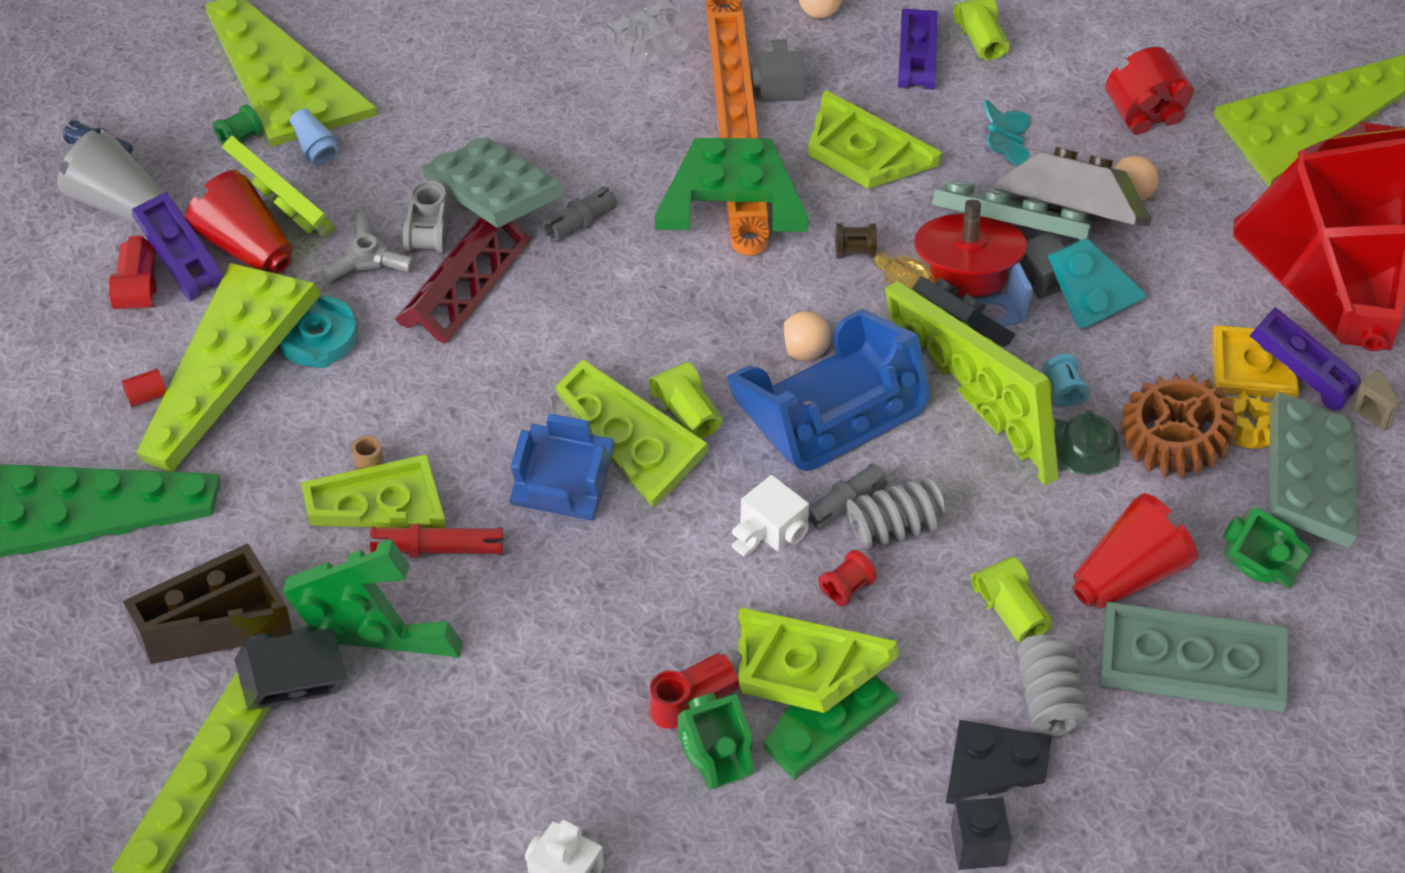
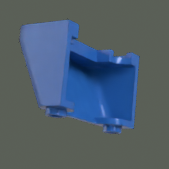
M861 309L842 319L836 326L833 334L835 355L773 386L768 373L757 366L744 367L727 376L731 393L735 401L789 463L800 470L810 471L918 416L924 411L930 399V387L917 334Z

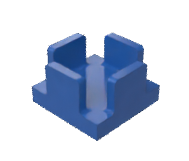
M548 414L547 426L532 423L530 431L521 430L511 463V470L515 479L510 496L511 505L594 521L615 448L614 439L594 435L590 422L587 420L556 414Z

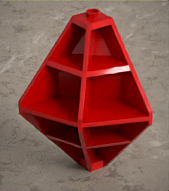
M1360 122L1354 128L1299 151L1298 158L1251 207L1234 218L1233 238L1341 344L1362 346L1368 351H1379L1382 349L1391 351L1403 315L1405 302V127Z

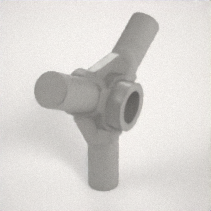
M360 213L354 218L357 237L350 243L344 253V257L321 270L324 279L328 283H332L352 270H370L384 266L411 273L415 265V258L389 251V248L380 239L372 235L370 216L366 213Z

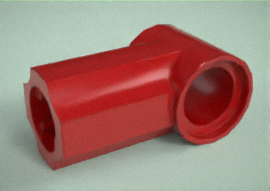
M129 236L128 240L120 245L117 273L111 274L109 278V297L114 310L155 308V305L152 304V294L157 293L154 276L157 252L143 236Z
M716 653L681 672L664 671L657 674L650 683L649 715L652 721L657 726L665 729L677 728L678 715L684 710L690 709L688 703L691 700L709 693H715L718 700L739 689V679L734 671L733 664L725 654L720 655Z

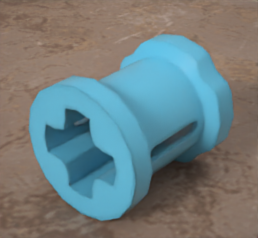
M1072 354L1056 355L1043 365L1042 372L1051 381L1054 389L1052 398L1057 407L1082 404L1090 394L1087 383L1082 381L1078 374L1080 366L1078 360Z

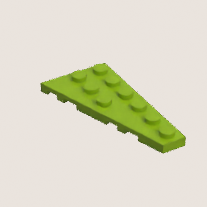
M217 0L205 4L207 15L251 107L256 111L263 124V132L271 147L298 139L294 127L290 123V118L301 109H309L311 114L328 130L377 116V109L372 103L246 0Z
M1405 54L1216 106L1213 115L1270 187L1298 158L1299 151L1354 128L1360 122L1372 120L1382 110L1405 98Z
M233 263L229 264L224 278H222L136 451V454L142 461L169 472H173L321 295L315 283Z
M899 281L886 286L885 292L889 318L896 325L918 335L921 350L928 348V352L935 362L934 366L943 376L951 373L962 385L957 388V391L997 434L1006 432L1007 438L1013 446V452L1022 461L1030 458L1039 468L1037 478L1045 486L1059 479L1054 436L1056 425L1052 415V386L1049 378Z

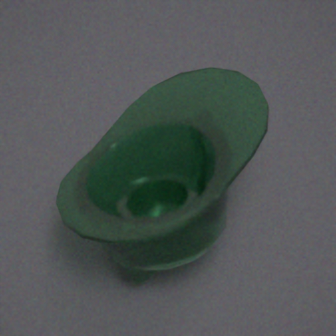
M1087 410L1085 414H1079L1069 421L1054 419L1056 425L1054 436L1057 467L1059 470H1068L1088 476L1101 474L1111 470L1113 467H1119L1118 431L1115 430L1107 419L1094 414L1092 410Z

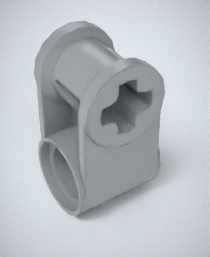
M423 181L413 187L408 214L403 226L404 252L411 253L413 249L436 250L438 254L445 253L449 214L446 192L442 184L436 181Z

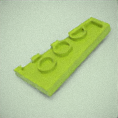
M583 359L555 386L557 396L577 419L590 422L594 435L614 439L615 448L611 460L653 508L709 452L705 441Z

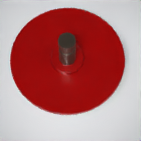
M974 199L965 202L964 213L941 216L922 225L918 229L914 241L915 249L919 256L930 264V281L935 284L940 277L959 289L958 296H964L965 294L971 297L985 296L1002 289L1008 280L1007 269L1022 260L1027 248L1026 239L1018 228L1005 221L980 216L981 202Z

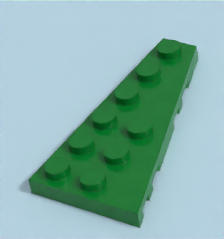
M0 464V557L18 553L25 555L91 541L90 538L109 534L117 536L131 533V530L157 524L165 526L212 516L221 482L219 474Z

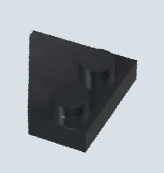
M920 276L912 288L917 293L1005 347L1011 343L1016 335L984 315L983 311L986 306L968 294H965L962 300L955 297L959 289L940 277L934 284Z
M959 720L946 803L955 804V801H961L964 798L988 793V796L1007 792L1008 789L1015 786L1025 788L1045 783L1052 736Z

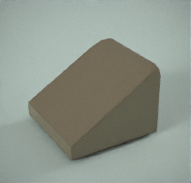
M1379 369L1375 370L1361 383L1353 410L1381 429L1388 430L1393 423L1400 403L1384 374Z

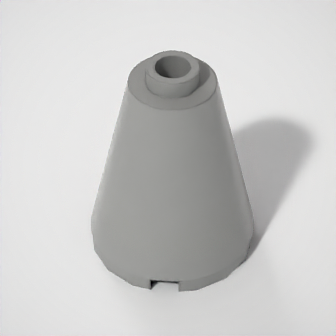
M100 129L101 133L99 134L94 130L87 132L77 140L64 158V161L69 163L65 175L60 171L58 173V190L70 199L136 222L132 217V208L165 193V191L111 133L105 129Z

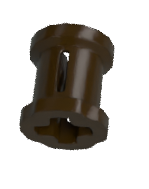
M836 223V258H843L844 254H867L869 258H876V223H869L868 227H844L843 223Z

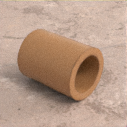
M362 436L353 442L351 450L355 470L384 464L381 442L376 437Z

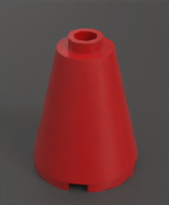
M233 169L222 172L209 180L204 185L208 192L200 200L194 196L185 213V219L195 234L254 269L275 274L283 272L292 261L293 248L256 188L250 183L249 177Z
M1142 493L1130 502L1073 574L1075 584L1072 586V590L1081 603L1087 607L1094 604L1098 609L1106 607L1107 602L1115 603L1189 569L1198 560L1197 548L1188 530L1182 523L1176 528L1166 518L1172 511L1163 502L1147 493Z

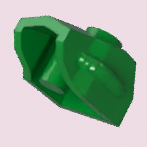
M1256 506L1250 508L1242 518L1235 516L1226 527L1222 536L1223 539L1227 540L1223 555L1230 564L1238 567L1239 571L1251 579L1261 583L1276 581L1289 589L1293 586L1303 563L1312 552L1306 544L1297 538L1293 527L1281 522Z
M709 693L691 700L688 703L690 709L684 710L678 715V736L687 759L700 771L708 789L712 790L753 775L754 765L751 756V748L753 746L752 733L737 694L717 700L715 693Z

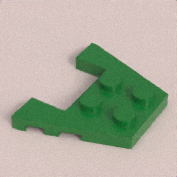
M695 138L655 213V230H690L692 201L772 202V231L808 232V215L772 139Z
M393 540L378 543L376 551L369 554L362 550L348 555L347 562L333 567L332 564L327 562L286 579L282 593L307 626H316L317 630L334 628L338 645L344 644L458 658L460 656L463 642L448 621L404 624L376 583L406 580L409 563Z

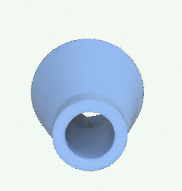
M301 109L291 116L290 123L294 127L307 161H312L314 165L318 166L334 159L338 155V139L311 114L309 109Z

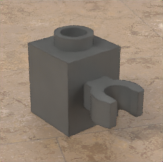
M787 39L772 40L773 52H759V67H752V89L760 90V102L804 101L806 73L803 51H788Z

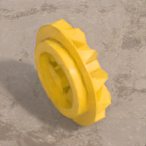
M1244 391L1237 398L1228 395L1227 399H1231L1234 405L1235 416L1237 417L1236 440L1233 444L1248 449H1260L1270 446L1271 402H1264L1261 394L1251 398ZM1245 410L1248 411V414H1251L1253 419H1257L1255 428L1248 418L1243 417Z

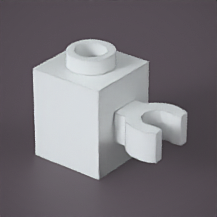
M770 475L741 499V523L732 530V534L738 540L732 544V548L743 557H746L757 548L761 540H764L776 551L781 550L788 543L792 545L797 544L803 539L809 528V503L773 475Z
M564 819L560 825L552 821L543 836L540 834L536 835L528 846L525 854L528 873H601L604 868L603 846L581 836L582 829Z

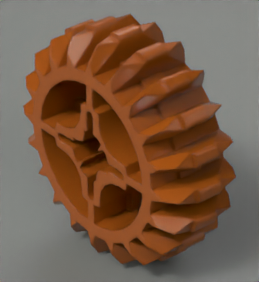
M1175 372L1172 380H1165L1158 375L1156 385L1143 382L1141 392H1132L1129 398L1130 403L1125 404L1122 411L1121 434H1123L1124 446L1127 451H1132L1135 463L1144 461V466L1148 472L1160 467V473L1164 478L1170 471L1177 472L1181 480L1186 471L1190 470L1197 476H1200L1203 465L1215 469L1218 459H1226L1229 447H1232L1236 440L1237 417L1235 416L1234 405L1231 399L1225 398L1222 387L1212 389L1209 378L1198 383L1193 373L1188 379H1180L1179 375ZM1156 417L1158 420L1155 421V426L1148 430L1146 425L1152 418ZM1209 421L1212 426L1203 434L1200 431L1202 430V425Z

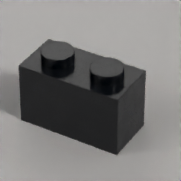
M306 626L294 630L290 635L274 637L271 633L258 634L246 640L234 659L247 711L336 694L347 680L334 628L317 630L316 626Z

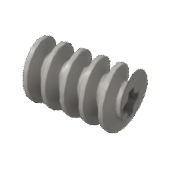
M929 476L923 477L920 484L916 481H909L905 484L904 489L901 486H892L888 493L884 490H878L874 492L872 498L868 495H861L857 498L856 503L851 499H847L846 504L847 515L853 533L860 540L866 551L872 550L873 536L877 537L882 546H887L889 543L888 532L890 531L893 532L898 541H904V527L907 526L915 537L921 534V522L925 523L930 532L936 531L937 518L944 516L945 509L940 489L935 480Z
M1035 635L1024 639L1019 644L1017 653L1020 659L1021 674L1023 675L1022 682L1026 690L1025 698L1029 706L1028 715L1031 721L1032 733L1049 735L1052 738L1066 735L1073 728L1080 726L1088 719L1087 708L1083 706L1085 703L1084 692L1080 690L1082 681L1081 677L1077 675L1079 666L1078 662L1074 659L1076 656L1075 646L1070 642L1057 640L1049 635Z

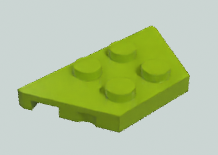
M828 90L822 93L819 113L817 112L814 131L811 133L808 144V156L867 189L938 167L941 164L943 152Z
M232 135L221 146L254 176L250 183L267 198L270 196L268 200L285 215L287 214L306 233L310 235L315 229L326 239L336 230L335 225L332 224L320 209Z
M743 607L738 612V619L741 625V638H738V652L741 658V663L739 664V684L743 694L825 713L895 661L900 655L898 643L894 640Z

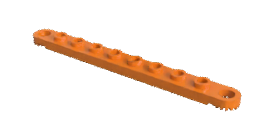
M706 0V18L719 138H758L741 0ZM725 4L729 5L730 8L726 7L725 10V7H722V10H720V7L718 5ZM726 202L732 248L740 254L749 256L764 252L769 246L770 235L766 202ZM746 233H754L758 235L757 240L756 238H753V241L751 242V239H749V241H746V238L742 240L741 235Z

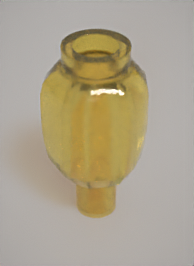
M879 252L873 260V265L884 271V279L888 286L899 281L913 290L912 288L920 276L935 284L934 276L928 267L909 256L900 255L891 258L887 254Z

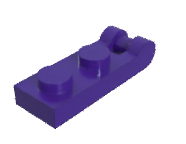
M902 8L898 88H909V85H921L923 89L934 90L936 78L937 10ZM910 68L924 69V71L910 70Z
M167 192L132 208V217L178 283L181 292L189 301L200 297L201 291L211 286L214 289L219 286L224 278L221 270ZM198 265L203 273L192 277L188 270Z
M1276 307L1269 312L1249 335L1265 351L1271 353L1292 370L1297 377L1303 379L1319 392L1323 404L1331 410L1343 408L1349 400V395L1354 394L1361 385V378L1356 371Z

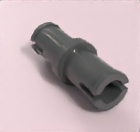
M603 186L582 200L576 198L568 202L566 209L550 218L544 219L542 222L543 231L547 237L555 232L550 237V240L557 242L579 227L586 229L591 226L593 219L616 208V197L612 191L609 192L608 187Z
M871 463L867 468L846 482L843 480L838 481L832 486L830 493L809 505V514L811 513V515H808V520L818 531L822 530L830 522L847 512V499H851L856 503L859 496H871L875 491L886 487L888 481L883 479L886 477L884 472L878 465Z

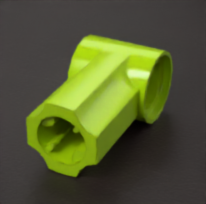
M967 0L955 3L954 21L956 24H960L963 32H960L961 35H968L980 58H984L986 61L998 59L1009 52L1010 42L998 22L999 16L995 0Z
M686 361L649 378L651 394L654 398L658 397L664 404L663 411L669 409L681 426L700 439L714 434L722 426L723 416L704 393L698 372L690 362Z
M1016 557L1006 558L972 573L971 583L973 591L975 593L980 592L988 603L985 605L986 609L994 608L1018 644L1027 637L1044 635L1051 630L1053 620L1030 590L1027 572Z

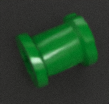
M248 104L239 107V112L225 120L217 119L213 122V130L222 144L231 135L240 142L252 134L258 136L264 130L258 114Z

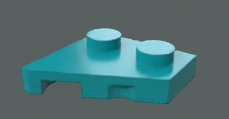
M1088 238L1078 240L1047 255L1074 322L1080 329L1086 328L1146 298L1144 291Z

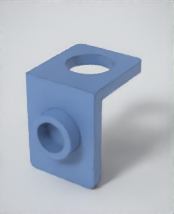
M1018 262L1011 267L1007 293L976 300L985 306L989 304L1003 306L1007 311L1006 316L1003 319L994 321L1002 326L1026 322L1029 303L1033 302L1034 294L1032 285Z

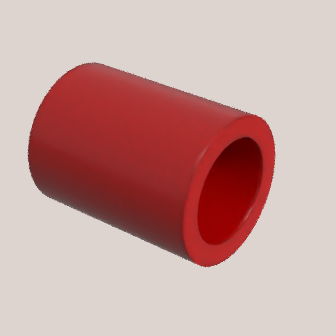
M158 368L121 380L131 408L164 397L166 393V388Z

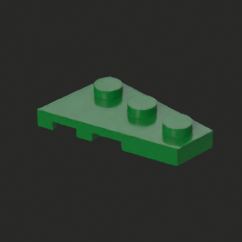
M875 675L825 713L789 705L765 740L764 750L796 780L896 705L898 695Z

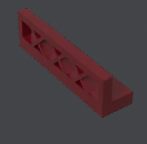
M479 217L396 316L395 320L401 326L408 329L420 323L437 341L444 344L447 343L529 243L530 237L514 221L497 228L482 217ZM501 227L515 241L511 249L499 248L497 232ZM478 255H490L492 269L490 274H478L476 259ZM457 280L469 281L471 293L469 300L457 299L455 286ZM436 306L448 307L450 323L445 329L430 315Z

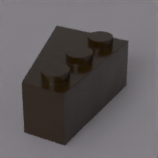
M248 543L123 601L133 633L151 664L242 647L247 639L262 633H271L274 637L290 635L293 632L285 602Z

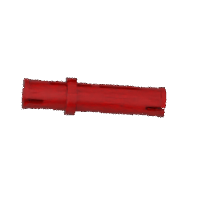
M410 524V528L371 526L370 538L393 540L401 553H410V558H419L420 553L503 555L502 543H485V540H503V527L420 528V524ZM370 542V553L376 551L377 545L380 542Z

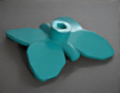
M985 100V110L992 123L988 126L990 133H988L986 139L990 149L996 153L1004 154L1011 163L1018 167L1031 156L1028 150L1021 145L1024 143L1025 138L1018 135L1023 134L1030 125L1029 115L1020 111H1006L1002 113L989 100Z

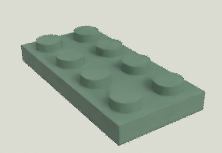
M487 137L475 138L469 141L465 147L453 153L440 154L434 158L433 162L422 167L424 177L428 181H436L442 184L448 196L497 228L564 196L560 181Z
M952 180V182H947V185L935 189L932 205L965 212V202L967 200H978L981 202L980 216L1078 239L1089 238L1093 233L1096 219L1087 217L1088 213L1067 207L1063 208L1062 211L1050 209V203L1032 198H1027L1023 202L1011 200L1013 193L990 188V191H985V193L974 191L975 184L959 180Z
M1278 392L1270 403L1269 514L1283 523L1347 548L1358 537L1354 422L1338 413H1331L1313 406L1303 399L1293 398Z
M1107 602L1104 612L1099 686L1284 713L1287 705L1288 627Z

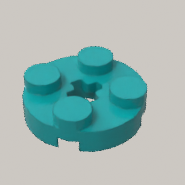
M319 296L317 301L313 303L278 345L282 355L296 364L313 366L315 368L328 367L333 362L343 358L351 351L357 340L358 330L351 308L337 298ZM320 327L324 328L323 332L319 334H309L308 331L310 329L316 331Z

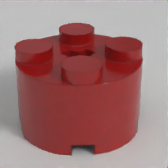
M1149 47L1137 51L1126 58L1129 64L1121 71L1116 67L1110 73L1105 85L1106 93L1134 135L1147 132L1153 124L1164 122L1166 126L1178 124L1184 119V109L1192 99L1194 88L1171 53H1167L1164 48Z

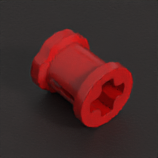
M851 550L844 556V562L832 572L828 571L820 575L818 583L823 593L842 607L851 601V595L863 585L870 586L877 580V572L867 556L860 551Z

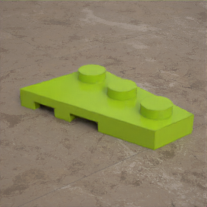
M427 454L300 482L310 526L410 528V524H420V528H446L444 514Z

